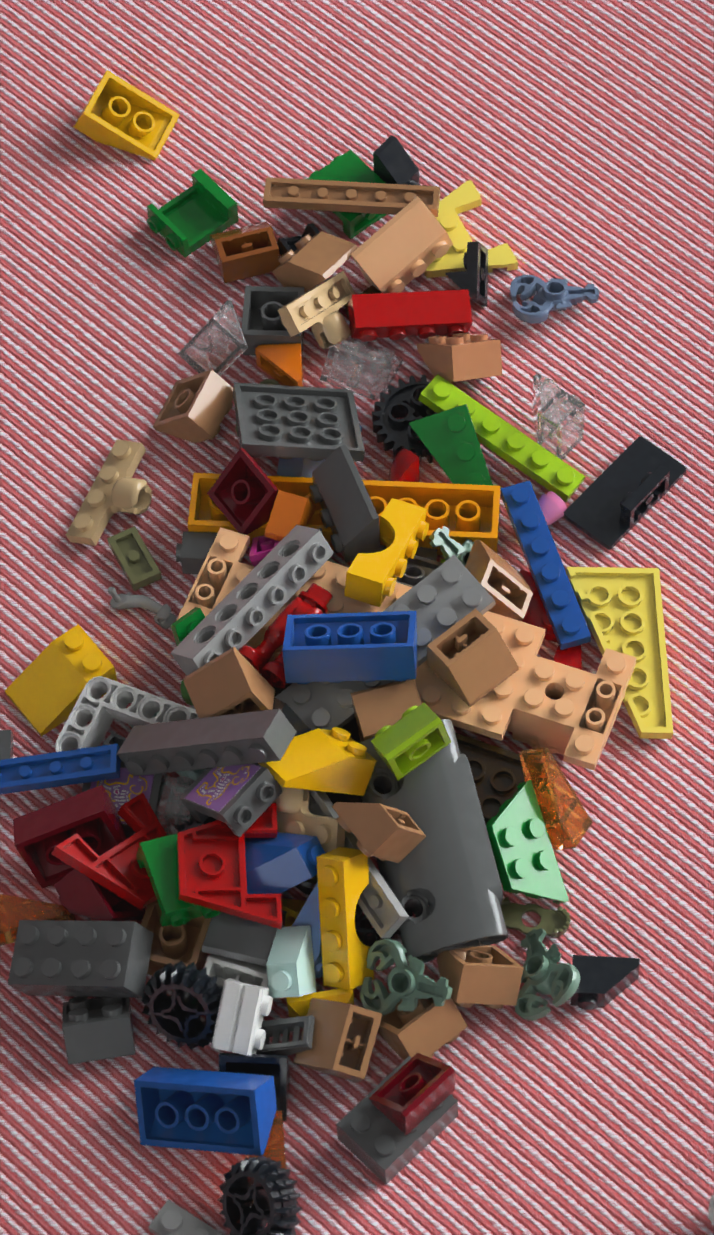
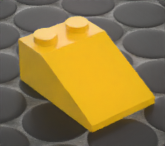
M107 70L96 85L73 127L99 143L155 161L180 115Z
M77 624L53 640L5 690V694L42 737L68 719L81 692L90 679L103 676L117 681L114 665L81 626Z
M332 727V730L317 728L295 736L280 761L258 764L267 768L282 787L364 796L377 760L367 752V748L364 745L355 742L350 737V732L343 728Z

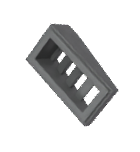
M308 1015L263 1021L261 1029L266 1031L265 1042L262 1050L257 1049L256 1054L289 1056L312 1049L315 1017ZM301 1028H304L303 1040H299ZM290 1031H293V1039L289 1042ZM280 1034H283L282 1043H279ZM270 1037H273L272 1044H269Z

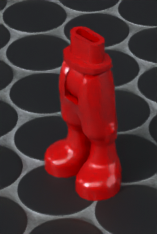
M312 583L306 592L301 591L298 595L299 597H296L284 608L273 624L267 628L264 640L259 646L253 648L244 645L238 650L273 687L282 689L288 684L285 680L282 651L274 661L268 662L276 649L283 646L287 615L326 614L328 612L327 604L333 598V595L315 583Z

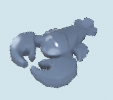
M521 275L516 277L510 286V297L513 301L512 310L515 316L521 321L530 324H540L546 321L549 313L552 311H565L584 300L591 304L596 303L599 298V290L594 287V284H587L585 288L568 286L567 279L551 278V281L545 282L534 275ZM518 294H521V301L535 295L532 301H523L522 306L516 301Z

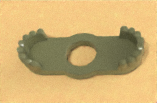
M508 897L502 899L500 906L506 928L519 930L523 934H527L533 929L538 930L542 928L547 933V936L559 937L570 926V914L562 907H558L557 911L544 909L536 904L521 905L510 903ZM527 912H535L540 916L541 921L535 927H527L521 920L522 916Z

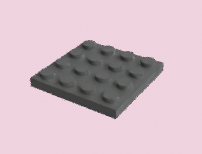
M234 382L233 400L240 448H244L251 457L274 456L281 459L308 458L313 461H322L327 459L339 446L346 444L353 461L363 462L365 449L353 390Z

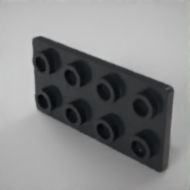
M639 436L564 511V518L610 550L686 473V467L642 436Z

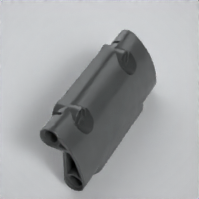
M441 719L445 726L451 743L399 781L374 749L371 740L375 736L360 742V744L367 748V752L377 760L365 794L361 796L362 802L380 803L407 812L426 835L399 864L388 860L381 861L376 857L380 874L402 907L412 910L415 914V918L409 916L398 928L401 933L402 945L407 951L405 954L406 959L408 955H412L424 963L434 960L443 951L491 945L508 938L500 906L503 899L502 885L467 756L460 753L453 723L450 719ZM374 786L380 787L384 794L378 793Z

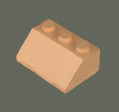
M417 196L351 253V256L371 286L373 285L381 293L402 292L405 286L415 277L421 276L433 261L444 256L453 243L446 230Z

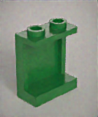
M351 150L342 156L335 157L330 164L319 171L313 172L307 178L309 180L386 184ZM332 211L343 221V232L350 239L387 215Z
M201 169L192 174L193 186L159 209L153 204L147 206V223L150 229L156 234L159 232L165 238L168 246L173 251L177 250L185 258L209 242L210 235L223 232L239 221L237 203Z
M177 833L140 842L136 858L140 869L146 868L161 909L160 922L162 927L171 924L173 927L187 924L194 918L202 916L204 918H212L222 913L179 900Z

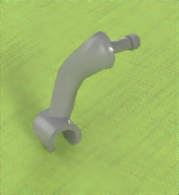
M114 587L108 588V593L113 597L110 605L114 609L143 608L156 614L154 616L155 622L164 629H168L177 618L174 614L170 613L171 608L168 604L161 605L145 595L117 594Z

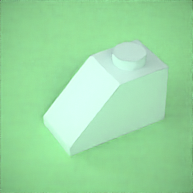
M311 925L277 928L266 964L269 996H272V998L301 997L317 992Z

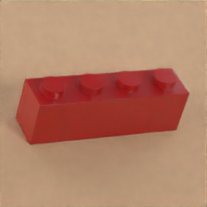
M469 289L353 294L348 303L351 339H360L363 342H370L377 338L389 337L391 340H402L407 336H418L421 339H428V337L436 335L453 337V334L468 333L473 323Z

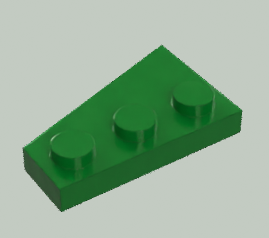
M467 404L409 423L453 484L493 485Z

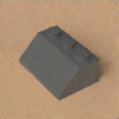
M341 445L312 472L313 485L309 486V491L315 504L320 503L321 505L320 516L324 527H330L332 530L331 542L335 552H341L347 563L354 560L358 553H376L381 551L378 514L347 445Z

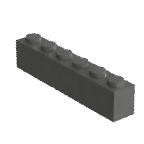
M280 709L133 726L117 755L133 776L280 761L295 736L296 730Z

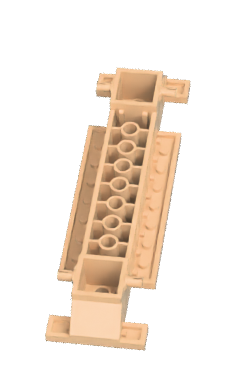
M220 527L177 620L195 607L200 608L206 617L255 568L254 566L241 563L250 544L249 536ZM326 561L245 645L253 648L259 646L264 640L267 628L273 624L284 608L296 597H299L298 595L301 591L306 592L312 583L319 585L333 595V598L327 604L328 612L326 614L383 612L413 587L396 582L391 597L386 596L380 607L344 596L346 572L349 567ZM487 611L483 616L500 633L519 666L518 671L469 707L427 665V660L417 667L416 679L414 680L421 703L425 702L440 719H450L453 726L500 741L503 740L506 731L512 732V739L527 743L534 748L531 759L543 762L547 753H558L564 755L563 761L594 771L624 699L637 658L606 648L596 674L537 656L545 637L544 628ZM283 646L276 649L268 662L275 660L282 651Z

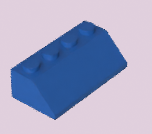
M392 611L287 615L282 649L286 683H341L343 681L373 682L375 680L406 681L408 679H416L418 661L417 612Z
M152 1067L134 1080L141 1145L262 1156L265 1153L277 1110L274 1076Z

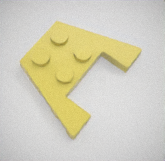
M471 180L466 181L439 201L438 217L435 218L446 230L453 245L444 256L437 258L427 267L424 272L426 278L445 277L447 272L467 271L464 267L463 257L464 253L467 252V242L473 241L457 214L482 205V198ZM508 243L488 249V273L493 272L495 268L507 267V271L518 269V261Z

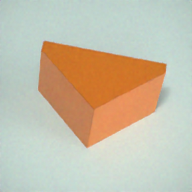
M301 343L258 345L255 348L256 364L259 368L281 385L303 387Z
M278 490L264 537L281 541L296 525L306 527L315 513L316 506L308 498Z

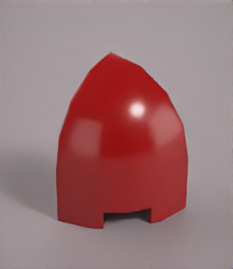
M400 450L393 459L389 471V480L420 482L419 457L410 450Z

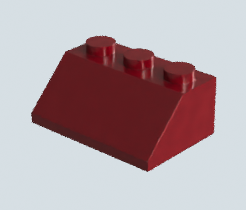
M103 785L13 819L14 845L42 888L56 884L74 869L51 854L55 846L77 833L99 856L126 840L127 837L120 817L117 814L116 806Z

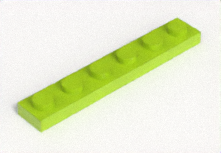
M437 374L420 393L418 400L436 413L467 404L479 442L547 490L557 494L563 501L567 502L585 479L583 474Z

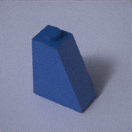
M278 832L277 838H245L247 894H280L316 876V857L325 853L317 836Z

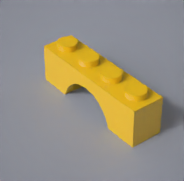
M391 498L380 518V541L388 548L376 553L357 554L346 572L344 596L377 607L381 606L386 596L391 597L395 589L397 577L402 578L405 573L408 558H414L418 548V541L424 540L427 535L429 523L425 522L426 508Z
M339 847L316 857L323 985L352 990L363 985L365 977H372V980L374 979V969L370 970L367 968V955L370 947L360 941L355 928L356 906L361 893L369 884L368 857L361 850Z

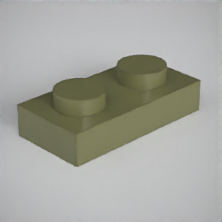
M135 526L107 538L110 549L134 591L162 579L157 564Z

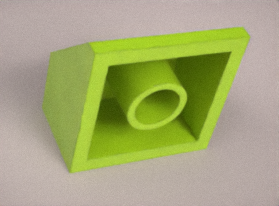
M425 702L420 706L415 705L407 709L402 714V719L392 726L386 725L375 734V738L371 740L374 749L398 781L451 743L443 722Z

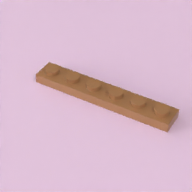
M266 177L263 206L264 208L396 215L418 196L434 217H438L440 186Z

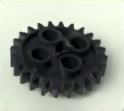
M422 375L420 382H416L415 378L410 376V383L408 384L399 379L398 388L388 385V394L380 393V402L374 403L375 412H372L373 433L377 434L378 443L383 442L384 451L393 448V457L400 450L407 449L419 457V464L422 457H426L428 462L432 463V454L421 439L416 438L418 435L409 425L410 422L437 414L418 400L420 393L430 382H427L425 375Z

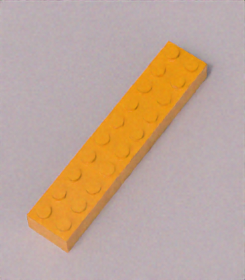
M193 473L187 524L188 532L218 533L220 527L238 532L207 494L221 474ZM267 476L278 490L308 498L316 506L315 513L306 527L322 528L323 536L332 550H334L331 542L332 530L330 527H324L320 516L321 505L320 503L315 504L309 491V486L313 485V479L308 477ZM362 480L378 514L379 526L383 511L391 498L427 509L425 522L429 523V529L425 539L418 541V547L432 548L429 536L437 528L446 526L449 528V537L461 545L467 539L472 540V542L480 539L497 553L500 486ZM268 522L247 535L250 537L248 547H251L253 538L265 535ZM434 547V549H437V555L443 554L440 547Z

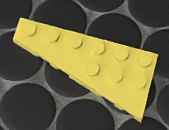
M566 567V573L576 599L602 656L605 649L608 648L637 658L635 668L626 688L623 703L639 738L671 739L673 735V722L659 568Z

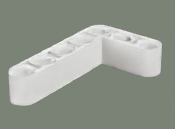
M97 676L86 683L56 740L55 751L61 752L74 750L75 748L82 749L100 746L113 719L133 726L197 719L199 717L193 708L115 680Z

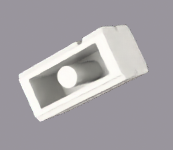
M234 980L224 981L211 1048L247 1056L256 1054L257 1049L262 1050L266 1037V1031L261 1029L263 1017L269 1016L273 1001L272 996H268L269 988Z

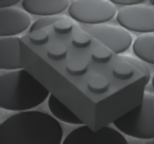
M19 920L8 985L26 995L143 998L154 933L135 921Z

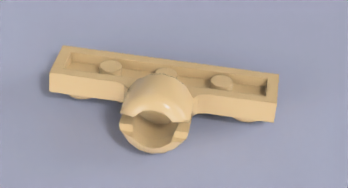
M342 271L277 311L290 337L303 332L311 326V331L318 345L322 349H328L330 346L337 345L351 336V330L339 309L350 301L351 295L355 294L345 272Z
M116 440L66 533L70 542L96 546L114 513L122 512L140 515L147 511L152 499V490L147 485L146 480L132 478L146 452L142 443Z
M280 785L283 792L274 801L277 807L278 832L317 836L325 852L344 847L345 829L338 823L337 818L310 813L308 808L310 790L286 788Z

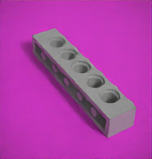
M296 525L171 652L186 676L229 649L235 647L239 650V648L244 646L334 554L319 529Z

